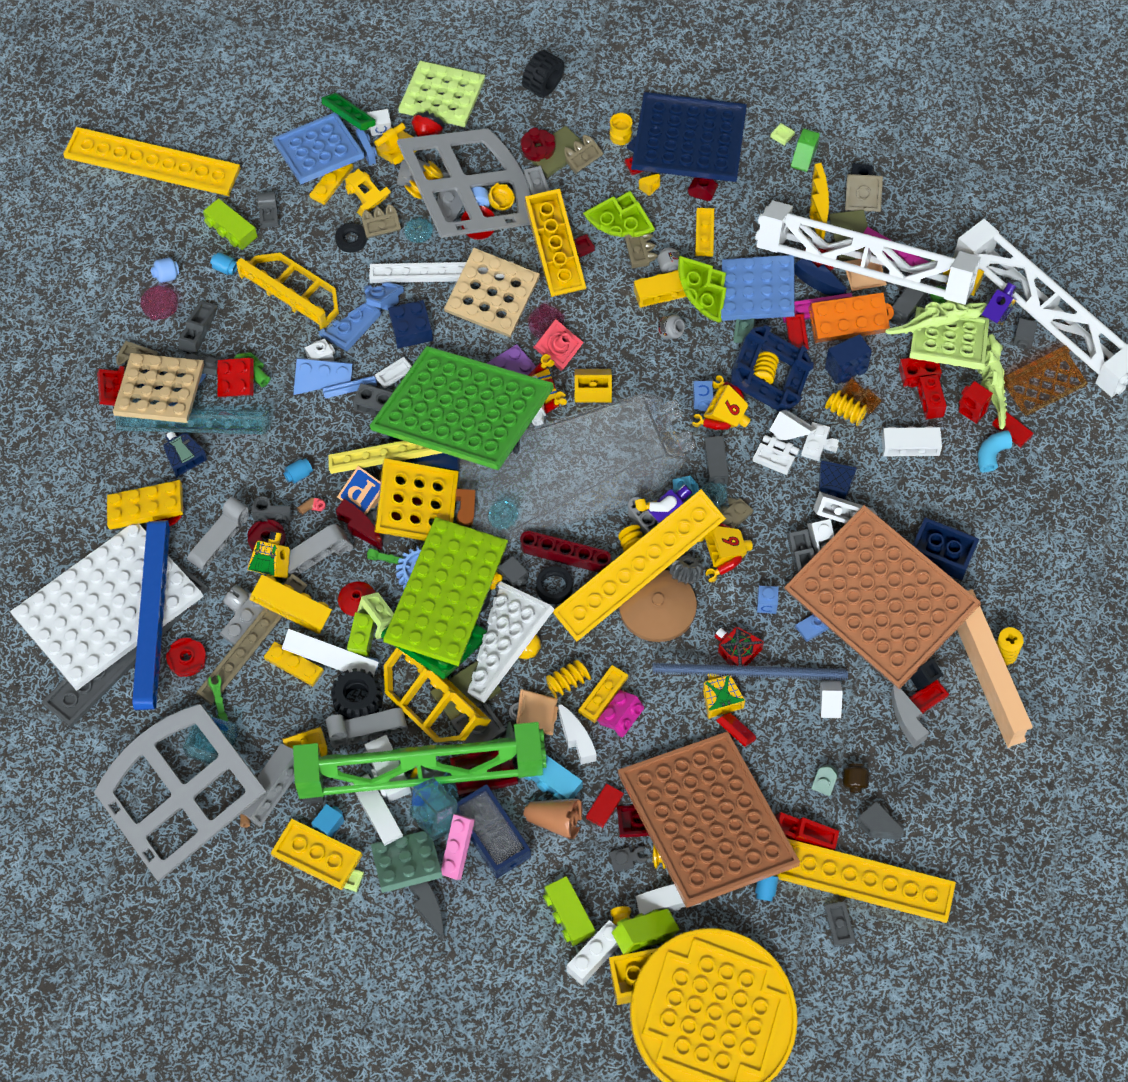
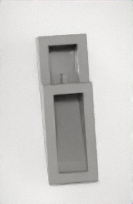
M893 685L891 698L895 716L907 740L915 748L927 739L929 732L919 721L922 712L901 688L898 689Z

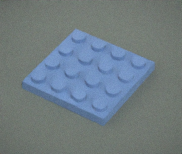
M336 113L273 138L275 146L300 185L364 158L362 150Z
M794 256L722 259V272L726 273L724 283L726 294L724 307L721 310L722 321L795 317Z

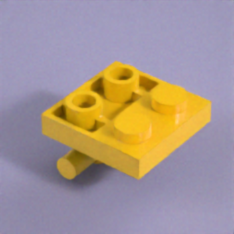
M403 123L382 133L383 136L374 141L377 155L394 165L401 163L404 159L397 140L413 137L403 131L406 129Z

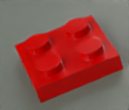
M254 359L218 360L217 397L253 396Z

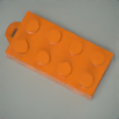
M884 293L811 303L808 308L815 343L853 338L859 334L867 336L885 333L886 329H890L889 321L894 316L892 306L885 303Z

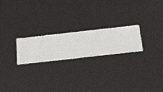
M288 629L282 647L286 651L343 672L346 670L352 672L353 668H357V671L365 669L366 673L369 671L373 673V677L379 663Z

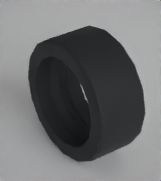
M559 566L544 568L536 579L537 593L546 603H563L572 594L573 579L565 568ZM551 576L561 577L566 583V588L558 594L548 593L543 588L545 579Z

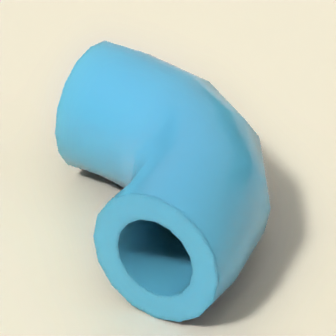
M1008 430L990 435L981 444L978 452L980 472H990L998 468L997 454L1002 450L1012 447V438Z

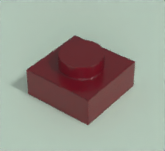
M587 234L574 239L579 258L595 251V246Z

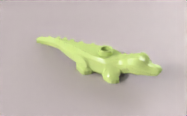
M950 300L942 304L930 302L926 305L925 311L902 326L886 329L885 333L890 335L914 333L915 330L920 331L922 328L928 329L934 326L950 325L963 318L977 319L988 304L983 302L964 305Z
M990 334L987 338L984 370L977 369L979 374H982L983 380L980 385L993 393L991 401L997 409L999 428L1003 429L1006 425L1007 411L1006 397H1004V369L1000 362L1003 347L995 339V336Z

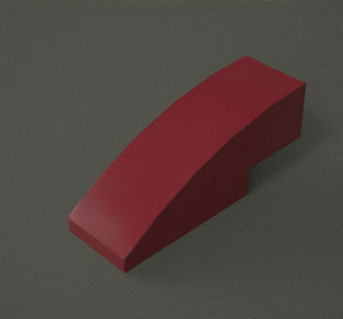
M343 499L336 509L337 519L348 524L350 534L382 550V539L379 533L375 532V526L371 520L355 505Z

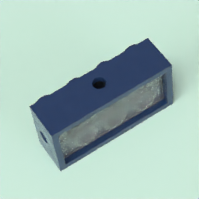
M487 784L452 805L453 814L475 819L470 840L496 879L531 858V849Z

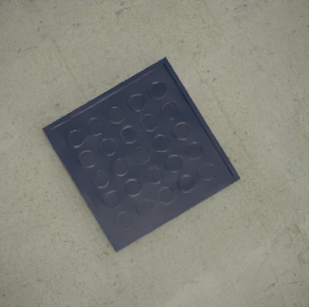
M644 92L631 170L737 182L747 104Z

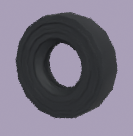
M351 222L345 223L337 229L335 241L338 248L342 251L354 253L360 251L366 245L367 237L363 226ZM349 233H355L358 236L355 242H347L344 238Z

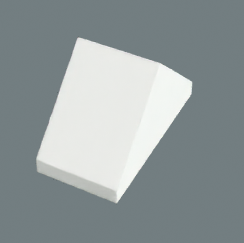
M820 680L821 718H841L843 691L840 681Z

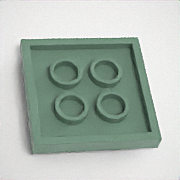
M430 829L405 835L384 846L383 842L370 844L382 893L443 878Z

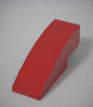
M782 812L775 816L787 839L830 850L836 849L839 836L838 830L804 817L798 819Z

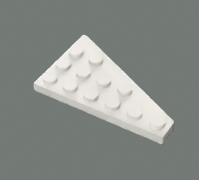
M503 582L498 583L497 597H494L493 607L490 610L487 621L489 624L487 634L483 635V643L477 656V669L472 674V682L468 688V693L485 703L555 610L551 605Z

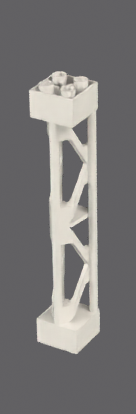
M772 201L769 206H766L764 213H761L758 219L760 229L757 230L755 240H758V248L776 253H785L930 293L964 305L974 289L981 257L960 251L956 258L948 257L792 214V205ZM810 227L847 236L850 239L829 244ZM800 228H801L804 232H806L811 238H807V237L802 233V231L800 230ZM786 239L802 243L806 247V251L785 246L783 243ZM865 247L864 253L855 251ZM817 248L828 250V252L821 253ZM892 249L935 261L909 266ZM884 252L887 253L894 261L889 260L884 254ZM843 254L861 259V266L836 260L837 256ZM870 262L886 266L890 272L889 274L868 269L867 266ZM950 270L949 276L939 274ZM901 271L912 273V275L904 276ZM927 277L947 283L946 290L920 283L921 279Z
M985 219L958 238L953 258H956L960 251L980 256L981 260L978 269L984 271V275L1001 290H1004L1007 284L997 275L1018 280L1022 285L1026 301L1015 292L1012 297L1017 299L1016 303L1098 374L1096 384L1110 397H1113L1115 394L1120 395L1126 389V385H1128V344L1122 341L1010 244ZM996 242L1013 257L1011 259L1004 258L994 251ZM1000 264L1005 270L992 267L989 265ZM1014 267L1023 268L1026 278ZM1038 277L1055 294L1048 298L1035 286L1034 280ZM1062 298L1077 313H1065L1058 306L1060 299ZM1054 319H1062V320H1064L1068 325H1065V324H1062V323H1058V322H1055V321H1053V320H1054ZM1078 323L1088 324L1090 333ZM1060 330L1082 336L1085 339L1090 357ZM1103 334L1121 350L1115 355L1100 343L1099 335Z

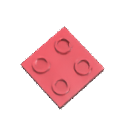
M555 319L533 348L541 355H550L554 365L562 371L584 342Z

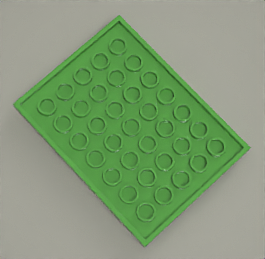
M426 346L369 426L372 431L499 470L554 389L553 383Z

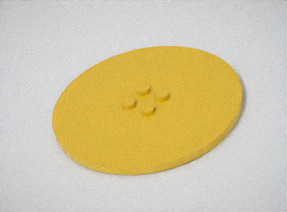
M705 928L675 936L660 946L647 959L633 986L630 1002V1022L634 1041L640 1055L649 1069L662 1082H771L781 1071L791 1054L797 1032V1007L792 987L785 972L766 949L739 933L724 929Z

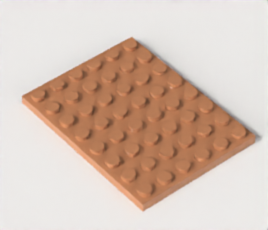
M865 505L784 587L792 597L898 689L915 674L918 668L981 605L977 598Z
M728 731L618 770V775L686 908L800 865L797 855Z

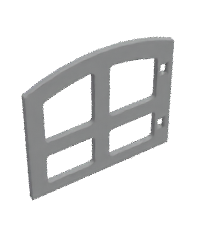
M488 128L397 140L400 151L441 238L530 225L525 207V196H530L531 194L525 176L507 147ZM484 143L505 170L465 175L451 146ZM437 149L450 178L427 180L414 151ZM496 183H511L516 197L518 213L485 217L471 188L495 185ZM457 191L470 220L446 222L433 193ZM512 219L513 222L506 223L505 220ZM464 226L465 229L457 230L456 227Z
M199 704L166 717L139 735L114 760L94 793L159 882L267 793V791L204 707ZM197 725L218 752V758L188 783L183 784L159 752L156 745L180 730ZM144 756L169 789L171 796L140 823L136 824L115 795V790L140 757ZM227 770H231L245 788V793L215 819L210 820L195 798ZM115 802L121 809L117 812V814L110 806L113 805ZM180 809H183L198 829V832L167 859L162 860L149 842L148 836ZM149 849L155 856L151 861L145 855V852Z

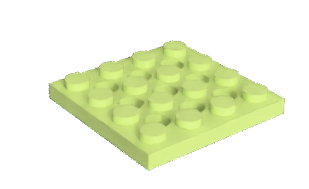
M419 61L400 103L399 113L413 116L415 113L428 111L429 114L434 113L436 117H440L445 123L465 127L482 89L485 75Z
M917 307L915 317L923 313L925 308ZM978 317L977 319L963 318L950 325L934 326L928 329L922 328L920 331L915 330L912 335L910 358L984 370L989 319L984 317Z

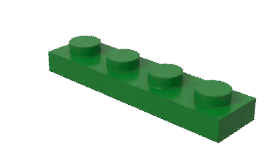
M334 93L322 97L323 105L359 130H367L375 126L374 118L339 94Z

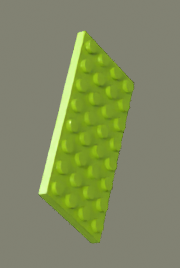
M435 517L383 642L459 666L508 545V540Z

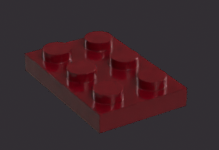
M499 751L469 753L450 758L451 766L470 770L494 759L499 754ZM510 759L492 767L487 772L515 770L513 760ZM517 777L457 782L455 784L460 798L470 795L486 784L490 790L516 785L518 780Z

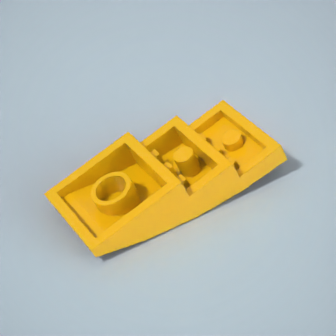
M817 163L814 165L809 217L812 220L827 223L829 212L828 185L822 163ZM814 228L816 234L824 240L826 231Z

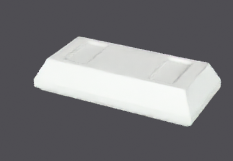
M402 357L374 376L385 389L403 378L412 366L405 357Z

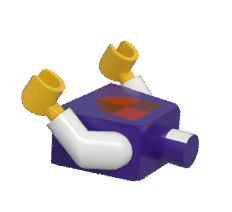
M684 484L678 491L670 489L658 501L646 503L645 499L635 500V505L638 511H646L648 509L652 516L660 523L687 501L686 498L692 491Z

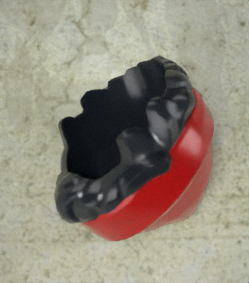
M428 111L415 113L411 122L417 137L441 134L445 127V122L440 117H436L434 113L429 114Z

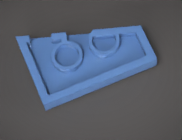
M366 302L348 313L346 318L341 321L336 320L332 323L331 327L326 330L323 328L318 333L329 342L348 351L380 317L381 311L374 306L367 305Z
M296 358L293 395L351 381L352 363Z

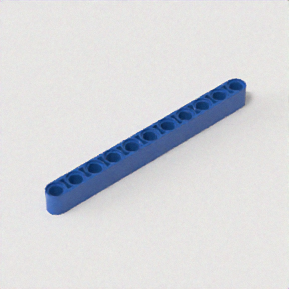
M168 520L147 522L133 686L134 710L156 709L170 537Z

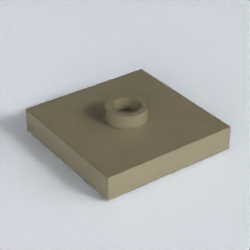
M847 174L845 210L881 212L883 176Z

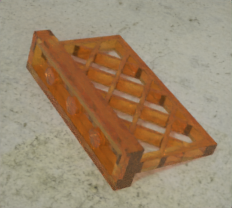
M1067 345L1004 377V389L1007 388L1025 417L1088 385L1068 354L1070 350ZM1066 360L1070 366L1069 371L1060 369V363ZM1045 371H1055L1054 379L1045 377ZM1058 373L1068 375L1066 383L1057 380ZM1070 377L1077 378L1081 384L1077 386L1069 384ZM1030 378L1040 379L1039 386L1030 385ZM1043 380L1053 383L1051 390L1041 388ZM1055 384L1064 386V393L1054 392ZM1016 385L1025 387L1023 395L1016 393L1013 387ZM1028 388L1037 391L1036 398L1026 396ZM1040 392L1049 394V400H1039ZM1024 401L1034 402V408L1027 410Z

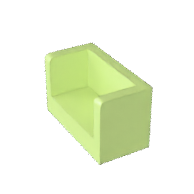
M378 592L361 597L357 613L369 614L377 624L375 637L380 639L382 638V631L389 626L394 613Z

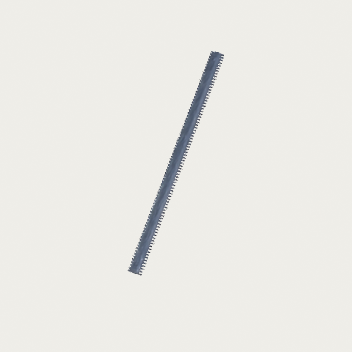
M652 663V673L654 674L655 672L656 674L657 672L659 674L660 672V675L661 672L662 674L665 672V675L667 672V675L668 673L670 675L671 673L672 675L673 673L675 675L676 673L677 675L678 673L680 675L681 673L682 675L683 673L685 675L686 673L687 675L692 673L693 676L694 673L695 676L696 673L698 676L699 673L700 676L701 673L702 676L703 674L704 676L705 674L707 676L708 674L709 676L710 674L711 676L713 674L714 676L715 674L720 676L721 674V677L722 674L724 677L725 674L726 677L727 674L728 676L731 674V677L732 675L733 677L734 675L736 677L737 675L738 677L739 675L741 677L742 675L743 677L744 675L746 677L750 675V677L753 676L754 678L755 675L756 678L757 675L759 678L760 675V678L761 676L763 678L764 676L765 678L766 676L767 678L768 676L770 678L771 676L772 678L773 676L775 678L779 676V678L782 677L783 679L784 676V679L785 677L788 679L789 676L790 679L791 676L792 679L793 677L794 679L795 677L796 679L798 677L799 679L800 677L801 679L802 677L804 679L805 677L806 679L807 677L812 679L813 677L814 680L815 677L817 680L818 677L819 680L820 677L821 680L822 678L823 680L824 678L825 680L826 678L828 680L829 678L830 680L831 678L833 680H836V678L841 680L842 678V681L843 678L845 681L847 678L848 680L847 669Z

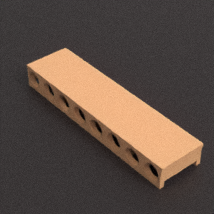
M973 589L968 590L976 598ZM979 606L957 631L1007 748H1010L1013 745L1026 742L1025 734L1033 726L983 611Z

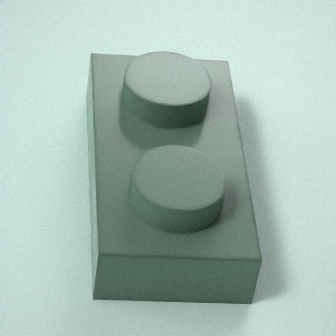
M755 318L736 319L734 343H742L746 334L755 327Z

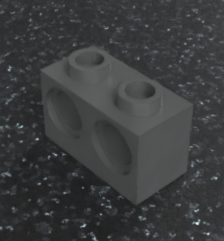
M360 383L353 400L354 410L377 416L384 406L381 403L387 402L393 392L388 389L376 388L370 384Z

